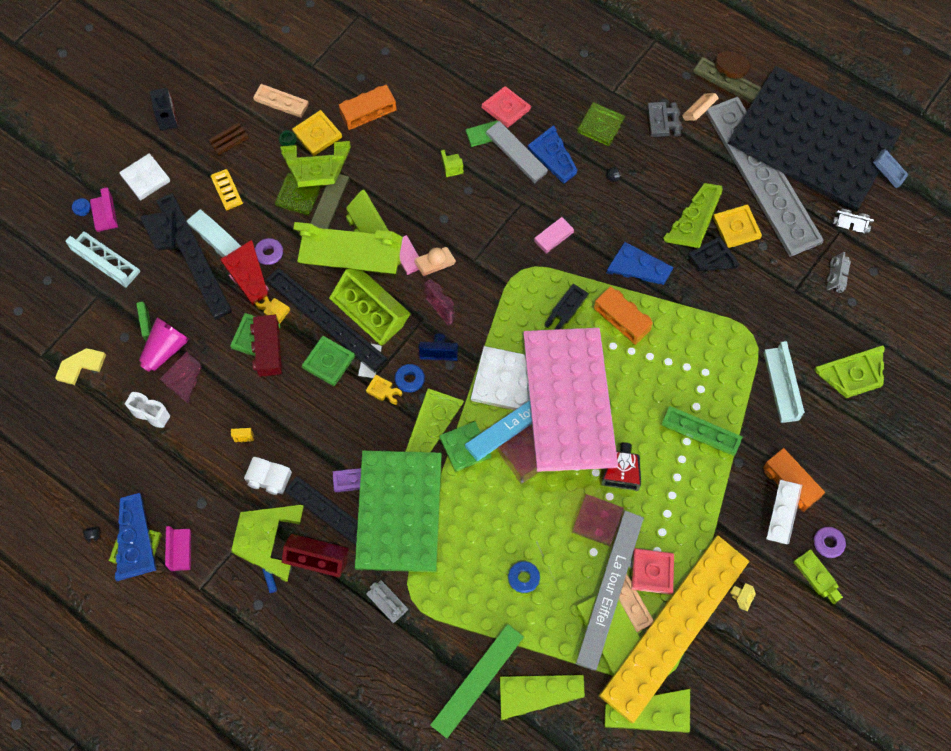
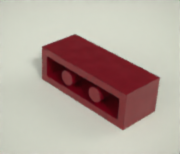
M276 314L253 317V324H250L251 335H254L251 347L256 358L252 359L253 370H257L259 377L282 374L277 316Z
M291 534L283 547L282 563L340 578L347 565L349 548Z

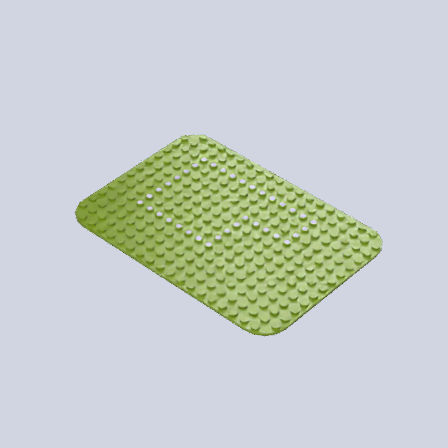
M535 266L519 271L508 281L503 290L485 346L525 355L524 331L555 330L561 321L559 318L556 317L549 328L545 326V323L552 314V310L573 283L588 292V298L563 329L600 328L616 451H619L620 443L626 442L632 444L631 453L640 456L639 491L601 486L606 468L537 472L532 424L490 453L491 458L457 472H454L447 456L441 473L437 572L409 571L407 586L411 600L419 611L436 621L493 639H497L508 624L524 636L518 645L519 647L575 664L587 629L576 606L597 596L624 511L644 517L636 541V549L674 553L673 593L670 595L637 590L653 620H655L712 542L734 456L662 426V422L669 406L740 435L758 364L759 348L754 335L743 324L731 318L553 268ZM610 286L615 290H619L627 301L633 302L642 314L648 315L653 322L651 331L636 345L594 309L595 301ZM478 364L457 428L476 421L482 433L515 410L471 401L479 368ZM633 554L627 570V575L629 576L631 582ZM521 561L531 562L540 572L539 585L529 593L515 591L508 582L510 568ZM521 572L518 575V579L526 583L530 580V575L526 572ZM649 627L638 632L640 639ZM601 655L596 671L612 676ZM680 658L679 661L676 663V665L674 666V668L671 670V672L669 673V675H670L674 670L677 669L678 664H679L681 658Z

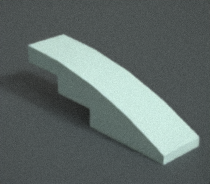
M202 210L197 211L187 220L189 226L197 231L202 239L210 244L220 256L225 257L241 247Z

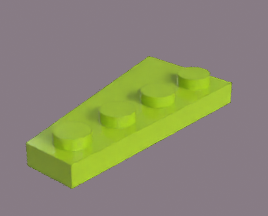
M704 183L692 199L691 205L682 212V217L673 224L672 230L663 237L664 242L700 248L723 191L722 186Z
M428 388L406 452H431L440 439L439 435L445 432L464 401Z
M584 675L500 677L501 721L584 698Z
M690 689L653 696L634 723H630L607 704L605 705L604 727L689 733Z

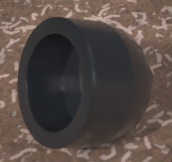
M617 166L608 169L606 176L609 181L621 180Z
M99 527L83 529L85 540L91 542V538H94L96 542L100 537Z

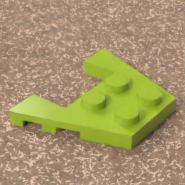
M350 141L334 142V155L297 158V145L281 146L280 148L281 154L298 187L335 184L351 146Z
M304 505L240 512L231 550L232 553L288 582L291 565L282 563V560L272 559L271 556L279 521L300 525Z

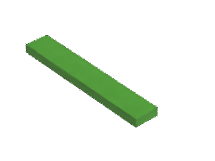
M507 624L432 722L431 726L448 739L523 640L524 636Z

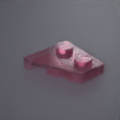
M186 352L160 380L186 403H189L192 389L197 381L196 377L202 365Z

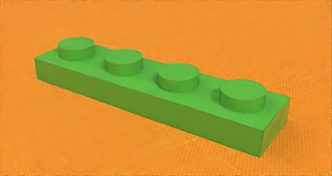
M669 406L662 422V426L735 456L743 438L738 434Z

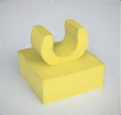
M745 583L743 589L734 586L731 591L732 598L737 600L739 608L748 611L756 594L753 586Z

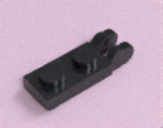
M573 283L552 310V314L547 319L545 326L549 328L557 317L561 321L555 330L563 329L588 298L589 293Z

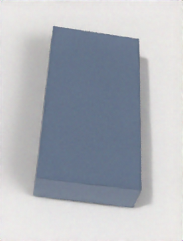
M886 149L881 150L873 162L895 188L900 187L908 176V173Z

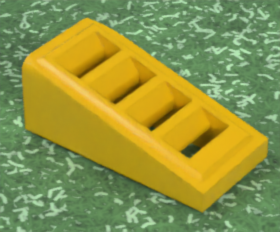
M227 169L211 175L226 211L243 204ZM236 197V199L226 202V200Z

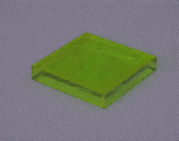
M593 102L578 128V133L610 146L625 116Z
M287 173L275 205L310 215L322 185L298 187L293 175Z

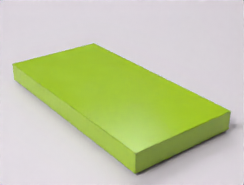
M597 596L576 606L586 627L588 626ZM619 599L601 654L612 676L640 640Z

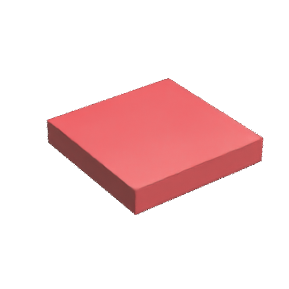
M504 86L482 103L481 108L508 128L529 112L531 105Z
M634 548L631 590L671 595L673 593L674 553Z

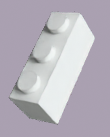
M780 480L767 535L768 540L789 544L803 485Z

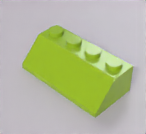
M365 190L360 191L346 207L347 215L345 217L348 224L354 226V232L375 234L376 230L389 231Z
M346 269L329 298L381 346L404 326L411 314L363 270Z

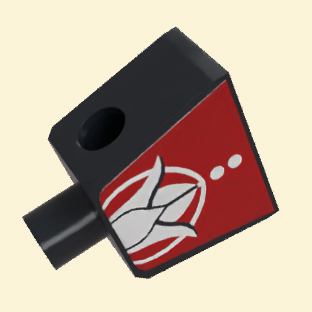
M169 89L152 90L150 92L152 106L160 131L178 128L174 101ZM166 112L169 115L167 117H164L162 113Z
M620 443V449L616 451L618 466L617 468H606L601 486L639 491L641 486L640 456L631 453L632 444Z

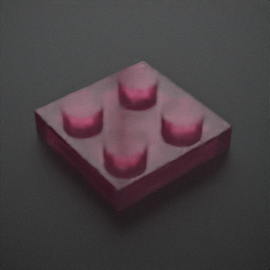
M429 279L425 282L426 299L449 326L454 322V303L449 296L445 297L438 283H434Z
M586 494L572 533L611 546L624 508Z

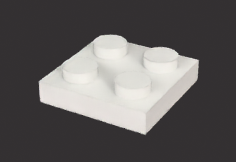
M150 153L119 172L140 201L170 182L169 177Z

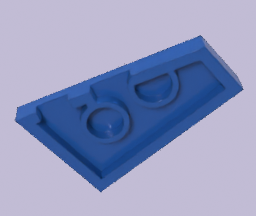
M553 125L531 142L527 149L565 184L577 174V168L563 146V141L559 138L557 130Z
M624 242L606 273L612 275L613 273L621 274L623 277L640 278L642 281L664 285L674 267Z

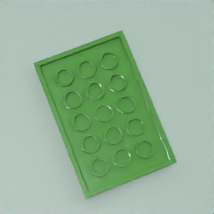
M362 451L355 559L356 570L437 572L442 453Z

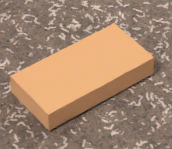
M703 94L682 115L684 120H697L719 99L717 94Z

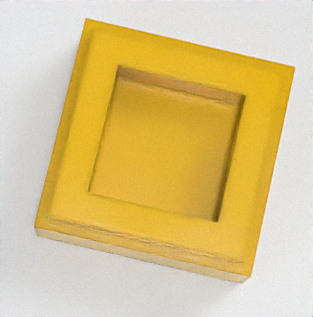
M251 428L231 429V436L234 442L254 441V433Z

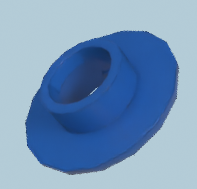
M414 364L401 366L395 374L396 386L404 392H415L425 382L423 370ZM407 375H413L416 378L411 383L404 380Z
M521 561L510 568L508 582L515 591L529 593L539 585L540 572L531 562ZM521 572H526L530 575V580L523 583L519 581L518 575Z

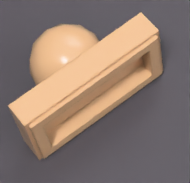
M438 247L432 248L428 254L415 258L414 261L423 276L452 266L456 262L447 247L442 249Z

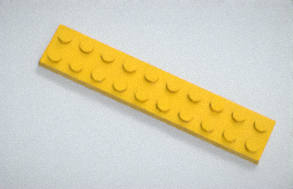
M716 536L599 694V697L630 723H634L750 561L720 536Z

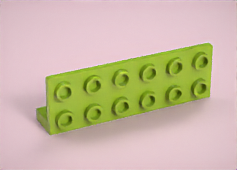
M294 223L293 229L300 232L302 236L298 263L396 274L402 236L392 231L376 230L375 234L322 229L310 223Z

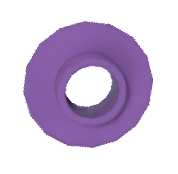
M272 238L261 240L255 247L258 261L264 265L278 262L283 255L282 244ZM267 249L274 250L271 255L264 254Z
M824 527L815 534L814 546L822 556L835 558L844 552L846 540L838 529ZM831 538L835 546L833 548L827 547L824 539Z

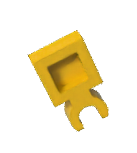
M266 296L263 298L265 300L264 303H255L258 309L264 310V315L276 314L279 324L290 311V307L276 298L270 302Z
M378 375L374 376L366 389V393L381 401H384L385 397H387L390 403L397 405V400L393 398V395L402 396L400 389H391L392 383Z

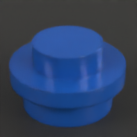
M80 198L73 202L72 210L76 215L85 216L90 212L91 205L88 200Z

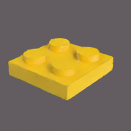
M321 110L292 129L296 137L313 156L342 138L341 132Z
M748 205L714 214L713 220L723 242L728 248L761 239L762 234Z

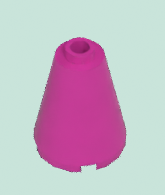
M157 317L139 358V361L142 362L140 366L148 372L151 369L156 371L184 346L189 338Z

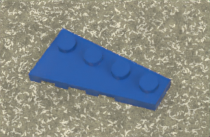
M137 493L120 498L116 581L157 570L142 495Z

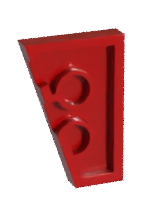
M252 240L221 258L222 264L252 305L268 296Z

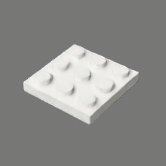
M484 346L471 401L516 410L530 401L525 355Z

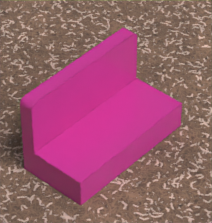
M108 187L100 189L102 197L90 200L95 230L97 232L118 227L113 197Z
M166 526L165 566L170 571L191 570L190 529L173 530L171 526Z

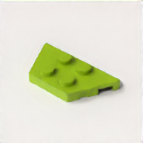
M879 346L817 366L814 371L845 398L877 389L884 384L883 352L885 348L884 346Z

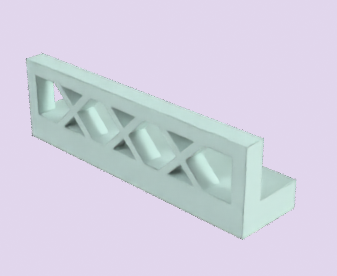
M83 232L76 240L70 236L65 241L73 252L125 288L141 272L137 267L86 232ZM87 239L90 241V247H86L81 243ZM102 249L104 256L100 257L94 253V250ZM117 259L118 266H113L108 260ZM130 268L133 272L127 277L122 272V269Z
M787 341L780 343L778 348L765 349L763 352L780 423L799 421L805 413Z

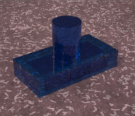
M436 334L434 342H420V359L458 361V343H445V335Z

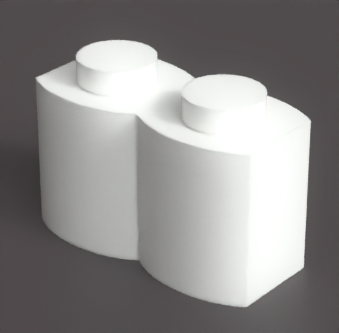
M132 392L125 402L133 416L142 420H148L155 427L163 428L170 418V414L163 404L155 400H148L141 393Z
M253 457L244 479L251 488H266V492L277 495V493H284L292 472L286 466Z

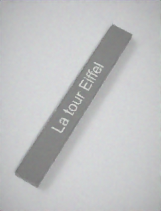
M627 511L623 513L575 663L593 671L597 670L644 517Z

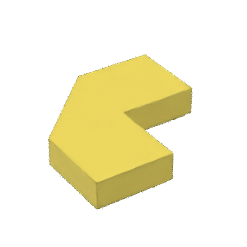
M86 348L63 360L55 379L75 385L81 368L100 372L106 354Z

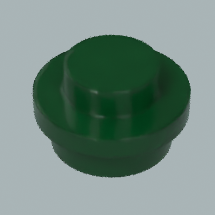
M285 130L279 136L281 146H293L297 142L296 135L292 131Z

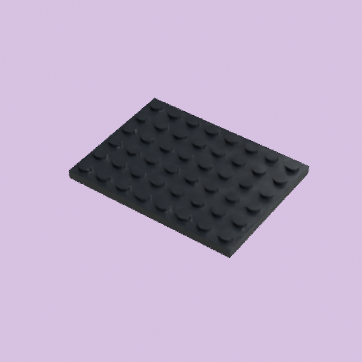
M775 66L729 139L728 144L857 212L880 172L873 163L881 150L886 149L889 153L891 152L902 131Z

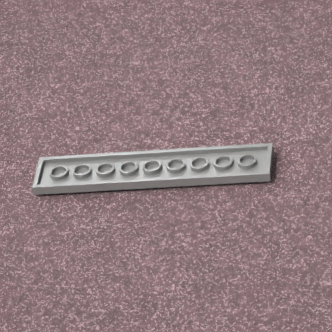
M735 97L709 107L705 113L789 257L821 245L824 241L784 173L728 144L729 139L747 112L740 99Z

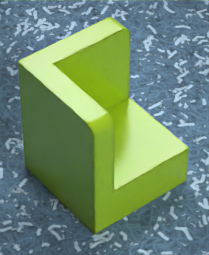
M441 150V160L446 177L463 174V162L459 154L446 156L445 150Z

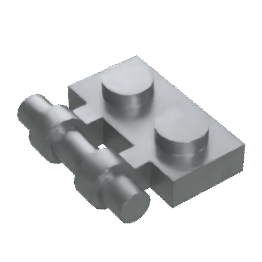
M666 102L648 103L647 110L651 137L669 136V130L674 131V136H680L682 124L679 121L680 109L677 107V103H671L670 108H666ZM667 116L672 117V121L668 122Z

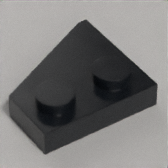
M167 211L141 216V220L157 250L175 248V212Z
M720 237L690 252L688 255L698 271L736 269L740 265Z

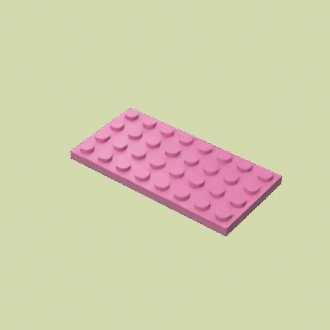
M600 328L524 331L523 337L537 472L617 468L618 461Z

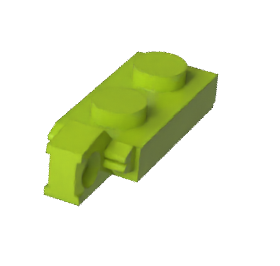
M809 550L794 561V564L818 595L821 594L823 598L827 596L833 604L843 598L837 590L839 586L812 550Z

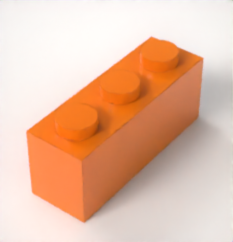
M386 84L376 87L367 93H362L353 99L345 100L338 104L344 123L348 130H351L396 111V100Z
M610 286L595 301L594 309L635 345L651 331L653 324L651 318L646 314H642L633 302L627 301L619 290H615Z
M785 448L768 460L763 467L766 476L773 479L778 484V487L780 480L803 485L797 508L803 512L825 493Z

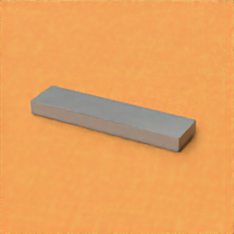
M500 121L486 131V135L534 183L548 172V169Z

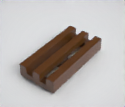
M238 122L209 139V143L219 156L247 140L249 136Z

